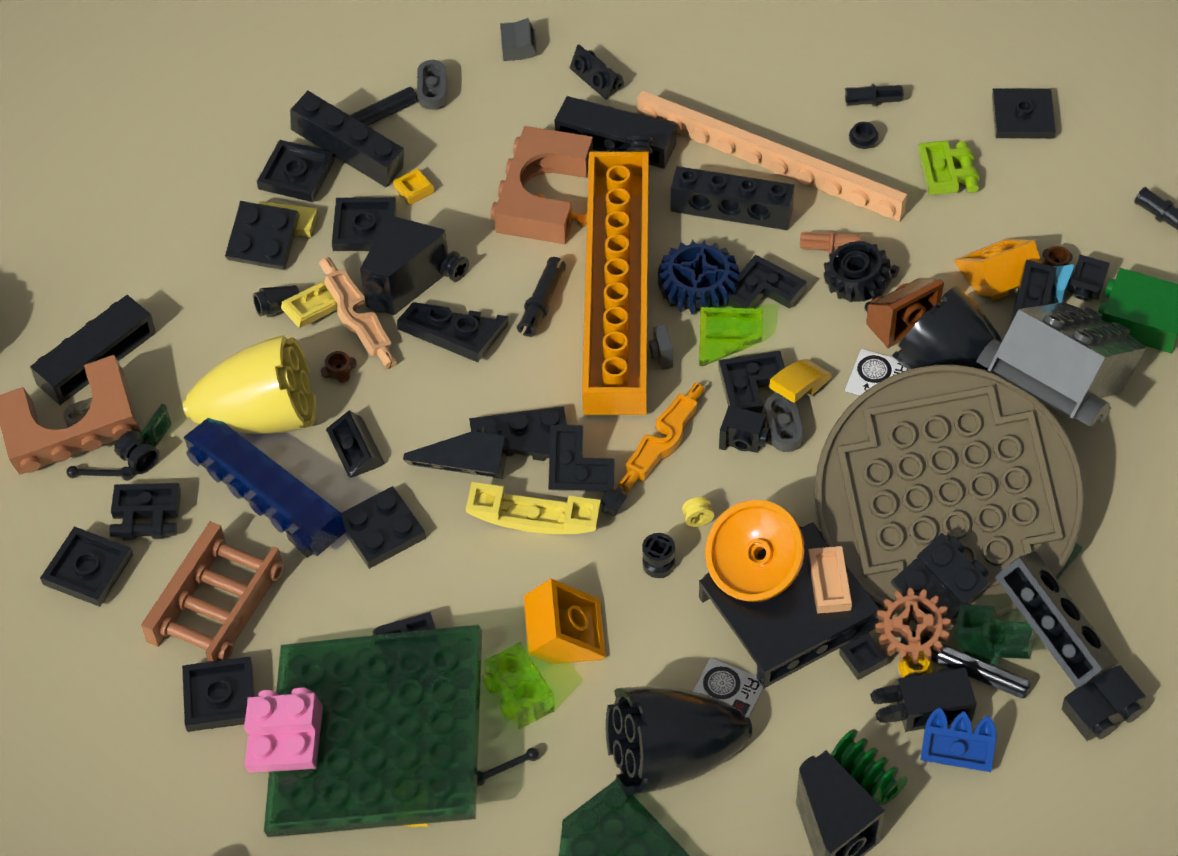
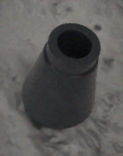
M296 285L260 288L259 292L253 293L255 309L260 317L266 315L269 318L283 311L281 309L282 301L300 293Z

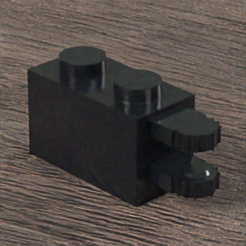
M948 667L936 673L924 675L918 673L908 674L898 679L897 685L873 690L870 694L871 700L877 705L897 702V705L879 709L875 713L879 723L902 721L905 732L925 729L929 716L937 708L943 710L948 725L952 724L954 719L962 712H965L970 721H973L977 705L966 667L959 669Z

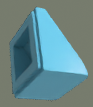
M1072 264L1053 266L1057 267L1050 295L1053 304L1062 303L1065 300L1075 268Z

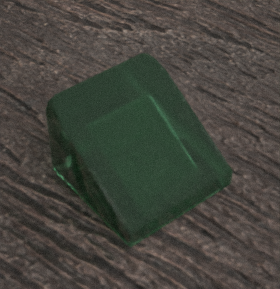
M161 404L140 431L145 437L146 443H151L154 447L158 445L172 425L165 404Z

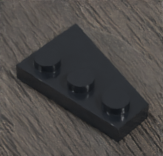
M412 302L397 320L398 330L475 362H479L508 326V316L497 315V318L493 319L481 317V312L469 311L468 315L453 313L449 307Z
M564 406L469 418L471 431L482 432L483 428L501 430V435H505L509 440L507 456L512 457L514 454L532 456L533 460L540 461L549 458L550 425H567Z

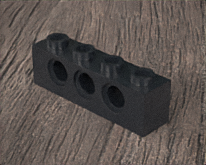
M677 166L670 188V212L788 230L793 211L795 184Z
M1036 551L1019 556L995 576L1076 688L1092 682L1119 663Z

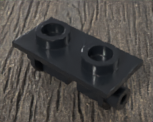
M580 44L577 45L569 69L607 100L611 90H620L624 86L623 77L615 73L611 68H607L606 64L595 56L592 50H585Z

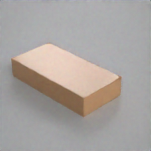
M842 546L808 549V561L817 614L851 611L852 601Z

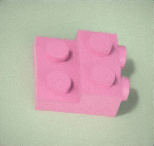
M295 688L289 695H279L275 691L263 690L258 693V697H248L244 729L248 734L244 767L248 773L316 769L323 705L315 693L306 688Z

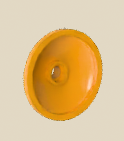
M764 500L744 501L723 512L713 524L705 546L706 565L715 584L726 594L747 602L768 600L785 591L797 577L804 559V539L796 520L782 507ZM762 549H765V558L759 560L758 552Z

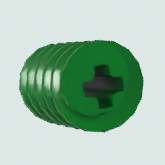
M852 729L839 740L831 755L880 806L885 805L902 791L908 777L903 776L896 781L894 778L899 769L894 766L885 771L888 759L883 757L876 762L874 759L878 750L874 747L865 752L864 749L868 744V740L863 738L855 743L854 740L857 737L858 731Z

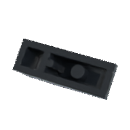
M483 428L482 432L471 431L404 453L403 460L412 466L503 479L509 440L505 435H501V430Z

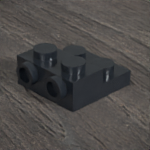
M941 533L917 555L914 561L891 581V584L903 597L907 596L908 588H912L916 596H919L923 589L926 590L928 600L938 596L939 604L937 608L946 606L947 615L943 618L952 620L988 587L990 582L986 579L989 575L986 568L977 560L971 563L962 554L965 551L962 543L953 535L947 538ZM918 606L925 614H931L928 610Z

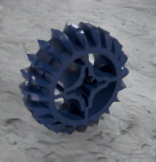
M692 239L690 245H685L681 242L678 249L670 248L668 255H663L658 268V287L661 290L663 299H668L670 307L678 305L680 312L690 309L692 315L695 311H702L705 316L708 309H712L717 313L719 305L727 307L729 294L726 288L732 294H736V287L733 282L740 281L738 276L740 269L736 264L734 255H729L727 248L719 250L717 242L710 246L706 240L702 244H696Z

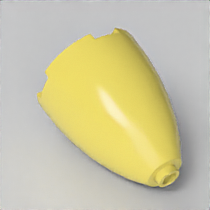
M285 335L245 348L219 363L198 380L187 393L186 400L183 401L184 413L187 418H191L197 424L215 430L239 434H273L311 427L316 420V395H309L311 386L307 374L311 373L306 357L294 337L286 338Z

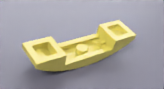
M471 482L466 513L481 520L520 531L542 534H579L596 531L601 500L569 495L567 502L504 494V486Z

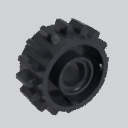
M855 241L839 246L833 254H829L830 261L824 263L825 272L823 274L825 283L828 284L829 292H836L838 299L843 298L849 302H864L877 297L881 290L886 289L885 281L891 280L890 259H887L886 251H879L877 244L872 245L866 241Z

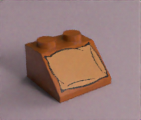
M918 278L908 284L900 285L895 291L884 297L875 298L868 304L867 326L887 348L894 346L902 341L927 311L929 312L937 303H941L944 282L941 279Z

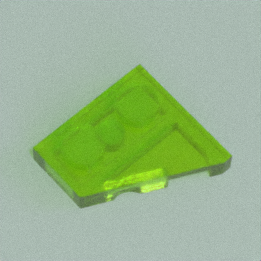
M701 307L699 366L708 365L762 342L763 309Z

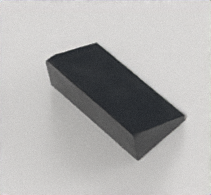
M349 410L326 428L348 477L358 476L385 464L361 416Z

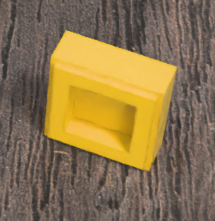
M419 168L393 180L394 188L409 206L434 193L433 184Z

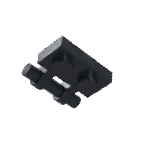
M179 483L114 484L111 514L113 519H123L122 524H110V537H123V540H134L136 536H152L153 539H164V536H176L177 523L164 522L167 517H178L181 494ZM136 518H152V523L135 524Z

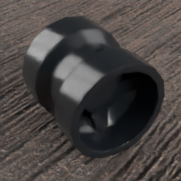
M137 430L124 433L117 440L114 448L115 453L123 461H128V466L137 474H143L152 469L160 455L159 450L151 443H146L145 437Z
M653 533L647 536L642 544L643 569L646 574L653 578H665L675 568V542L664 533Z

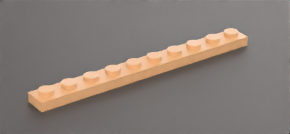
M642 90L637 97V114L676 124L677 134L718 149L725 154L743 159L750 164L758 165L776 174L796 180L803 185L811 186L829 195L877 212L884 217L900 222L905 214L907 194L646 91Z

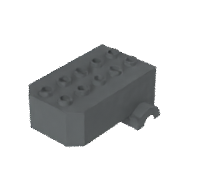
M1062 302L1018 309L1003 341L1001 342L997 339L990 341L976 362L988 368V371L1068 417L1076 418L1084 424L1092 426L1097 419L1101 420L1100 423L1105 421L1111 407L1110 403L1102 398L1123 392L1146 347L1136 338L1128 335L1130 332L1128 328L1115 322L1110 325L1101 320L1102 314L1088 307H1085L1083 310Z

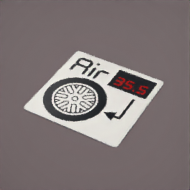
M861 349L845 391L860 396L875 384L908 369L893 357Z
M710 658L693 691L724 701L741 710L746 717H749L763 686L756 678V675Z

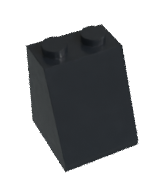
M388 215L360 268L366 308L379 313L384 312L395 315L443 277L440 273L441 264L448 255L445 229Z
M827 750L817 757L811 756L807 758L799 768L796 805L813 856H864L880 843L885 810Z

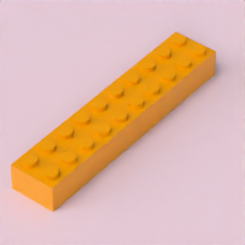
M589 152L582 375L583 415H647L648 152Z

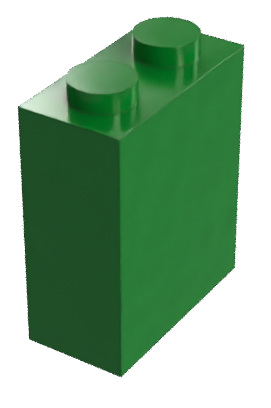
M1119 268L1116 279L1109 278L1104 296L1109 297L1108 301H1101L1098 312L1102 314L1101 320L1111 324L1115 322L1131 329L1129 335L1136 338L1144 346L1172 354L1178 337V284Z

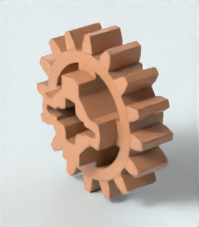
M908 588L907 596L903 597L899 591H896L894 602L888 599L884 600V607L887 611H877V618L882 622L875 624L876 632L884 633L879 637V644L886 645L889 643L887 648L889 656L897 651L899 652L900 662H904L907 656H912L913 663L918 664L919 656L924 655L930 661L932 660L931 650L934 649L939 653L943 651L940 640L949 641V633L944 629L951 628V619L943 618L947 615L946 606L937 608L939 604L938 596L928 600L926 590L923 589L920 595L916 596L913 589ZM918 606L928 610L931 614H925ZM906 607L899 616H894L897 611ZM912 614L917 624V630H915L916 637H912V630L909 627ZM933 635L929 641L921 645L926 636ZM901 637L908 645L900 643L895 638Z

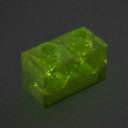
M520 642L484 660L486 674L482 676L483 682L490 694L496 692L501 700L499 706L504 717L508 721L513 719L518 729L555 711L554 693ZM506 672L515 673L514 675L508 677L502 676V674ZM522 698L532 699L526 703L519 702Z

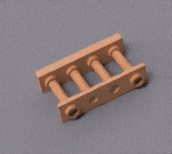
M209 521L142 622L141 627L146 641L159 647L163 639L171 635L205 649L208 662L229 659L234 643L273 581H278L282 575L284 565L279 548L273 546L265 559L259 558L227 545L221 525ZM223 557L257 572L250 583L245 585L211 571L210 567L216 558ZM205 582L240 598L232 611H228L194 597L193 593L199 584ZM190 609L222 622L223 625L216 636L212 638L175 621L182 610Z

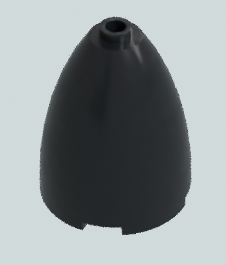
M954 286L942 296L941 299L943 301L940 304L937 303L919 319L899 343L898 347L901 350L896 351L892 355L893 358L908 370L934 365H959L988 371V368L976 361L990 341L997 339L1002 342V339L979 307L959 287Z
M654 686L616 688L614 690L615 703L607 705L606 743L608 756L613 755L616 766L620 768L621 774H616L615 780L620 789L627 795L658 791L698 778L733 757L747 744L748 738L752 736L751 720L741 710L719 699L690 690Z

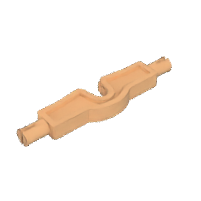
M330 257L323 258L319 265L326 274L324 284L338 304L337 313L341 322L346 328L357 334L370 356L378 355L385 369L394 367L397 361L389 351L391 341L383 330L377 315L374 312L360 314L355 312V310L364 306V295L352 282L344 269L337 270Z

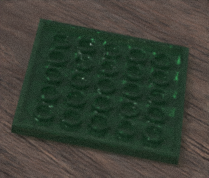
M470 625L281 645L276 692L279 695H289L295 688L309 689L317 695L323 705L316 769L269 772L264 833L267 837L476 819L482 630L480 626Z

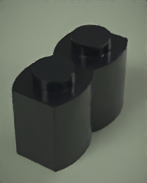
M1119 665L1104 672L1092 682L1078 687L1064 697L1062 711L1086 741L1096 737L1103 739L1114 731L1115 724L1123 721L1130 723L1136 720L1144 711L1143 707L1147 696L1123 667Z

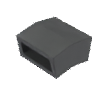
M529 18L512 23H500L503 61L522 60L537 55L535 29Z

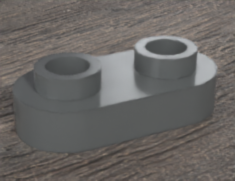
M438 60L424 61L417 69L418 102L423 108L437 109L442 107L447 100L446 67Z
M778 393L769 396L765 402L764 414H766L767 427L770 429L771 443L779 451H794L800 447L803 440V428L797 403L791 402Z

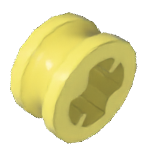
M706 497L692 498L682 506V512L685 515V521L688 526H704L714 518L711 502Z

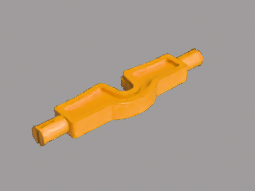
M695 382L686 395L679 393L670 406L656 419L655 428L665 435V438H658L652 435L643 436L635 452L626 462V475L618 483V486H622L626 493L630 492V489L638 479L645 481L661 459L667 458L678 449L682 441L683 429L697 412V400L705 392V388L701 384L698 386V383Z

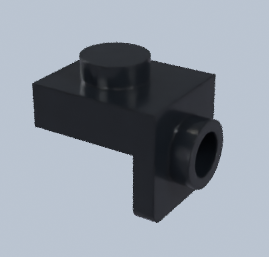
M1079 255L1073 277L1069 283V292L1074 293L1073 297L1083 301H1091L1092 298L1099 300L1110 263Z

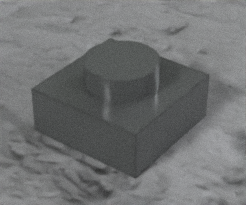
M666 325L653 327L654 340L649 341L652 359H658L661 370L673 368V347Z

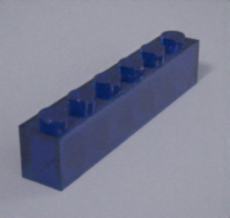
M207 418L184 436L188 448L186 454L194 465H202L206 468L209 475L216 482L222 481L236 498H244L259 516L264 514L268 517L272 525L279 532L287 531L290 533L295 544L302 550L308 548L309 551L318 556L346 532L340 511L223 421Z

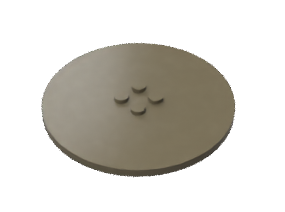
M934 365L907 370L888 377L869 388L847 407L830 431L821 451L815 480V508L820 532L826 544L830 547L842 546L845 565L875 604L884 609V600L888 599L894 602L895 592L898 591L891 584V581L914 561L917 555L941 533L947 538L951 535L956 537L965 548L962 554L971 563L974 560L979 561L989 573L986 577L990 582L988 587L951 620V626H966L992 621L1018 610L995 576L1019 556L1036 551L1053 575L1056 577L1071 555L1079 536L1084 511V483L1079 460L1069 436L1057 418L1039 399L989 371L959 365ZM906 607L900 609L895 614L899 616ZM913 614L911 615V620H912V621H914V615H913Z

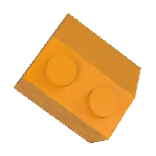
M1009 238L954 259L956 266L976 293L981 296H989L992 300L1003 298L1009 295L1008 290L1019 287L1026 260L1041 263L1035 240Z
M552 578L524 595L529 655L552 664L596 661L606 657L599 598Z

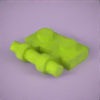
M948 140L919 143L918 154L928 195L958 193L959 183H963L969 193H975L979 190L978 170L973 167L974 155L973 151L968 148L967 142H958L956 149H950ZM954 163L960 165L961 168L955 169Z

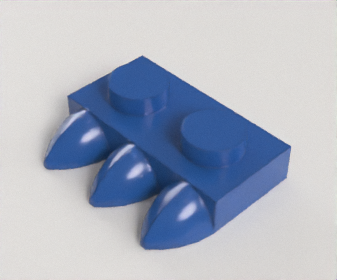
M937 708L929 716L925 725L920 760L991 772L996 743V728L990 716L984 717L977 725L975 732L972 733L970 719L965 712H962L954 719L950 729H948L947 718L943 710Z

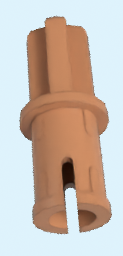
M830 230V233L802 232L800 235V248L804 250L829 251L830 254L846 243L861 241V234L834 233L833 230Z

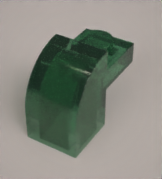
M960 604L954 634L960 648L965 653L999 665L1000 658L1031 659L1035 631L1028 622L999 621L994 606Z

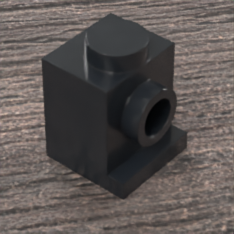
M728 406L720 428L719 449L726 450L727 446H731L740 451L758 453L760 446L766 447L770 429L765 428L766 414Z

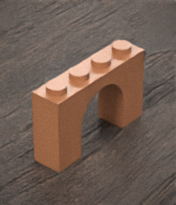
M524 126L521 136L516 137L514 142L513 159L509 158L507 161L506 180H501L498 190L499 200L492 204L491 220H495L496 233L565 244L572 225L571 202L535 196L529 193L524 186L532 178L545 173H558L587 178L589 152H593V137Z
M115 355L84 365L92 392L91 406L79 422L68 428L52 430L40 426L34 403L24 387L0 395V427L9 460L19 475L37 471L40 467L54 462L65 461L71 456L85 451L96 450L101 445L118 440L127 431H141L123 369Z

